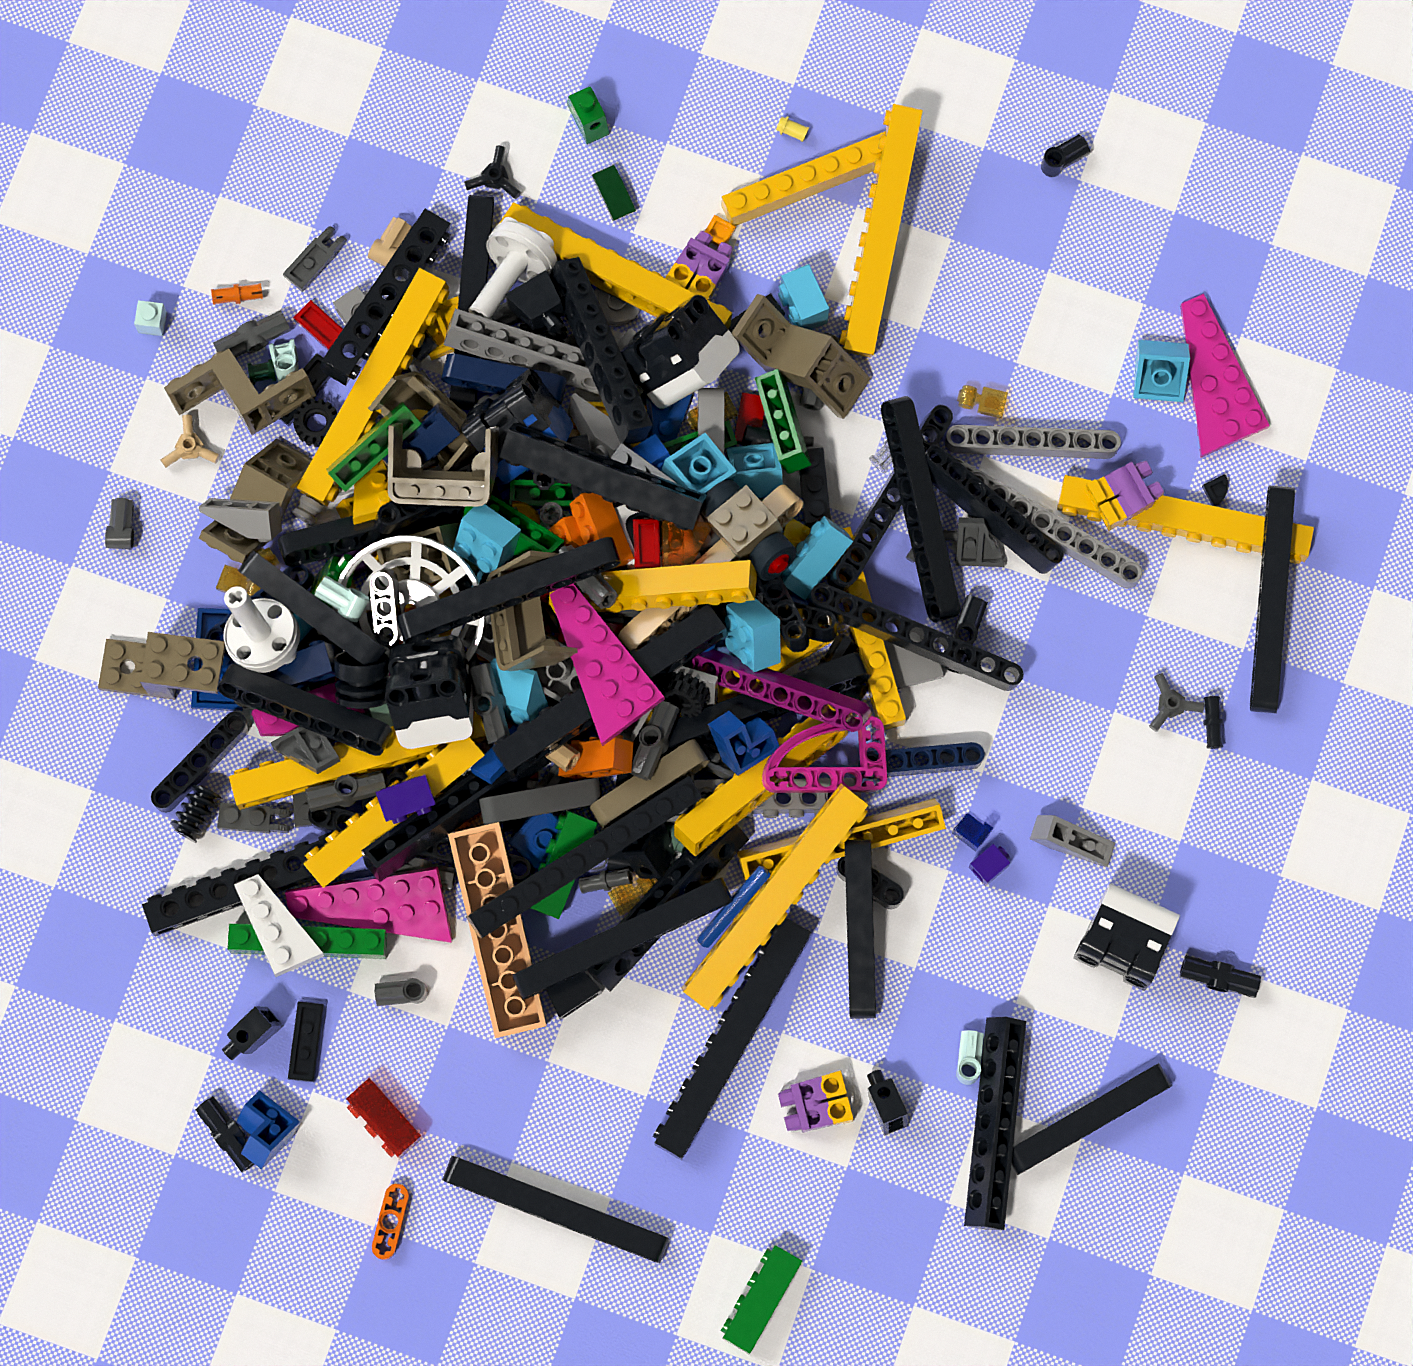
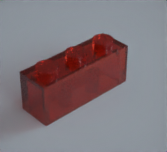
M370 1078L346 1098L350 1103L346 1108L356 1119L361 1116L367 1122L364 1128L373 1138L378 1135L385 1142L381 1147L391 1158L396 1155L401 1159L423 1139Z

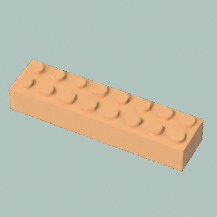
M500 822L448 834L467 915L515 886ZM521 914L479 939L469 923L495 1038L547 1026L540 993L522 1000L512 978L513 974L533 965Z

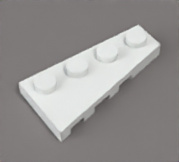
M259 874L234 884L275 977L324 956L323 952Z

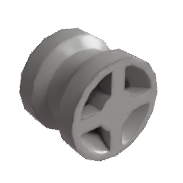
M301 495L299 506L294 508L291 513L301 521L314 525L316 522L315 517L317 513L322 512L323 506L315 500Z

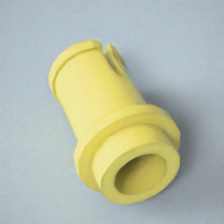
M781 116L776 128L780 135L784 133L802 142L809 127L789 120L788 116L786 118Z

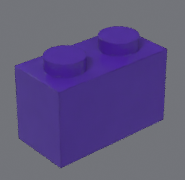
M426 774L375 792L385 821L392 820L393 824L407 820V814L417 812L418 816L432 811L431 806L436 804Z

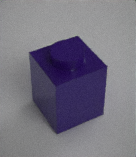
M992 844L972 861L968 868L986 887L1009 867L1010 862L1008 859L1010 856L1001 846L997 848Z

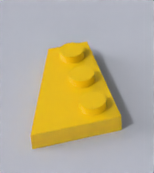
M383 460L378 462L354 484V525L375 519L379 508L392 501L388 495V471Z

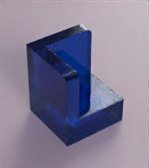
M966 814L960 823L954 827L952 834L976 852L991 834L993 827L987 822L982 824L972 815Z

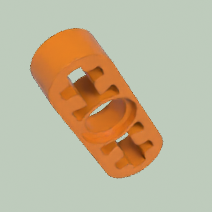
M392 1184L385 1191L372 1243L373 1254L381 1260L392 1258L397 1249L409 1201V1192L401 1184ZM397 1189H401L400 1193L404 1195V1199H399L396 1208H402L401 1213L391 1209L386 1210L387 1205L393 1206L394 1199L390 1197V1193H395ZM393 1214L398 1218V1224L394 1229H386L384 1227L383 1219L385 1216ZM381 1230L387 1234H395L394 1239L388 1238L387 1245L391 1247V1251H386L384 1255H380L381 1250L377 1249V1245L383 1244L385 1237L384 1235L379 1236Z

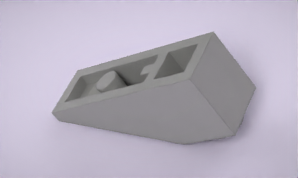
M574 393L571 395L568 413L581 435L587 434L592 452L611 458L621 443L610 418Z
M209 498L199 506V512L247 538L258 539L259 542L272 541L275 536L282 532L279 502Z
M1037 815L1030 840L1050 849L1104 867H1108L1115 845L1114 842L1055 815Z

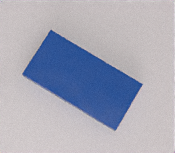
M198 608L196 638L205 639L207 632L229 615L231 611L229 609ZM224 634L219 635L216 640L224 641ZM228 652L224 653L220 680L228 666L236 664ZM194 658V671H198L201 669L203 661L199 658ZM192 691V709L243 711V707L238 706L234 700L223 696L219 691L218 694Z

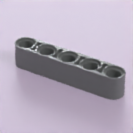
M592 778L479 799L483 824L487 825L591 806L603 796L599 778Z

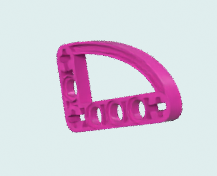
M870 716L864 726L858 730L860 767H778L783 757L797 745L818 736L846 730L828 723H822L801 731L781 744L767 760L762 774L764 788L772 793H833L842 783L852 792L879 791L887 783L883 723L877 717ZM871 723V726L876 728V731L872 733V741L877 740V742L866 743V741L871 739V732L866 730V727ZM868 748H874L878 751L879 757L877 761H871L867 757ZM788 773L787 781H782L776 786L774 782H770V778L774 774L777 779H784ZM801 773L805 776L806 785L804 787H799L795 784V774ZM821 773H826L830 776V786L825 787L820 784L819 775ZM845 773L854 775L856 779L854 786L850 787L844 783ZM873 774L875 778H879L880 781L876 783L875 786L873 781H865L862 783L863 778H869L873 776Z

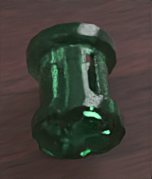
M268 359V362L254 365L247 363L252 385L269 379L276 381L272 359Z

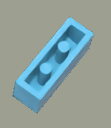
M823 516L820 521L812 526L810 534L805 540L797 544V553L794 561L780 575L786 588L806 600L813 587L821 582L853 543L849 534Z

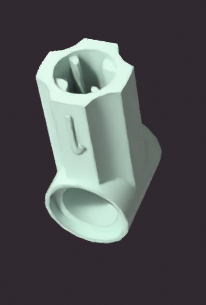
M328 576L323 578L314 595L338 609L337 612L341 616L352 622H358L370 601V598L361 591L353 588L349 589Z
M971 1030L961 1031L956 1077L962 1084L971 1085L979 1078L984 1033ZM966 1065L972 1066L975 1070V1075L967 1077L962 1073L961 1068Z

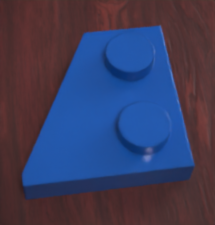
M646 394L647 413L653 425L648 436L656 434L660 441L676 439L692 394L665 409L658 408Z

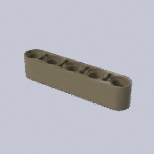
M696 739L689 740L659 759L651 780L646 781L633 776L595 801L590 806V810L602 829H605L680 780L693 776L706 767L710 760Z

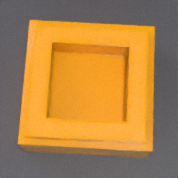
M714 215L704 232L710 234L713 237L711 243L719 247L721 242L728 244L736 230V226Z

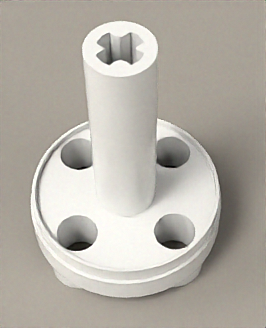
M505 217L494 228L486 244L488 254L498 268L469 308V313L490 319L506 297L505 294L510 291L517 280L525 283L545 270L550 277L557 261L552 238L529 225L518 222L511 217Z
M238 586L230 588L225 593L224 602L232 614L225 625L224 643L228 654L236 664L258 673H266L278 669L284 664H289L296 658L300 641V628L296 618L287 607L273 599L261 598L251 600L245 589ZM286 646L283 650L278 651L281 647ZM251 654L247 659H243L246 655Z

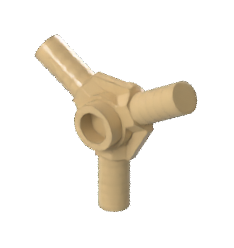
M183 415V434L180 435L175 445V450L160 459L162 464L167 468L180 458L194 459L199 456L216 464L220 454L204 448V444L196 433H193L192 415Z

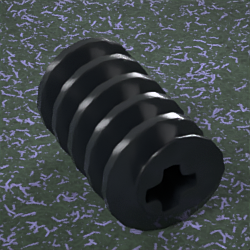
M194 784L191 788L196 794L188 793L186 795L191 803L183 802L181 807L185 812H176V816L180 821L171 820L170 824L175 829L174 831L197 843L193 833L200 835L203 833L198 827L199 824L205 826L208 824L203 816L212 817L213 814L208 808H217L218 805L214 798H223L204 786Z

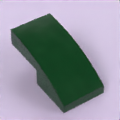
M615 165L591 174L612 221L636 211Z

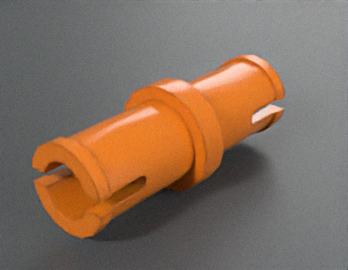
M261 283L245 286L233 284V287L211 289L213 305L228 302L241 304V301L263 299Z

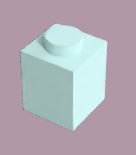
M138 300L134 322L138 333L163 336L167 316L163 303Z

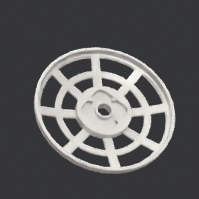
M412 535L388 537L366 547L347 564L338 580L340 584L346 587L349 577L357 565L364 561L373 571L361 589V592L368 596L370 592V579L379 570L410 565V579L398 582L401 614L405 613L406 604H413L418 608L439 600L438 595L449 587L453 594L460 592L455 582L465 574L471 580L473 587L479 585L478 579L470 566L456 552L433 539ZM411 543V557L393 559L383 565L371 554L391 544ZM422 544L443 551L460 566L448 574L437 564L422 559ZM421 566L434 571L441 576L442 580L433 587L420 581ZM382 575L379 576V579L385 586L389 587L388 578ZM370 599L359 619L362 631L376 641L366 614V610H372ZM382 601V610L386 613H391V605L386 601ZM332 606V609L337 612L338 609ZM485 617L467 623L477 626L472 644L466 652L468 662L476 652L482 639ZM462 626L454 628L451 635L458 637ZM383 628L385 636H388L389 634L394 636V632L391 628ZM435 635V636L430 637V638H428V639L437 638V637H439V635ZM382 646L387 650L385 654H387L389 657L390 649L386 646Z

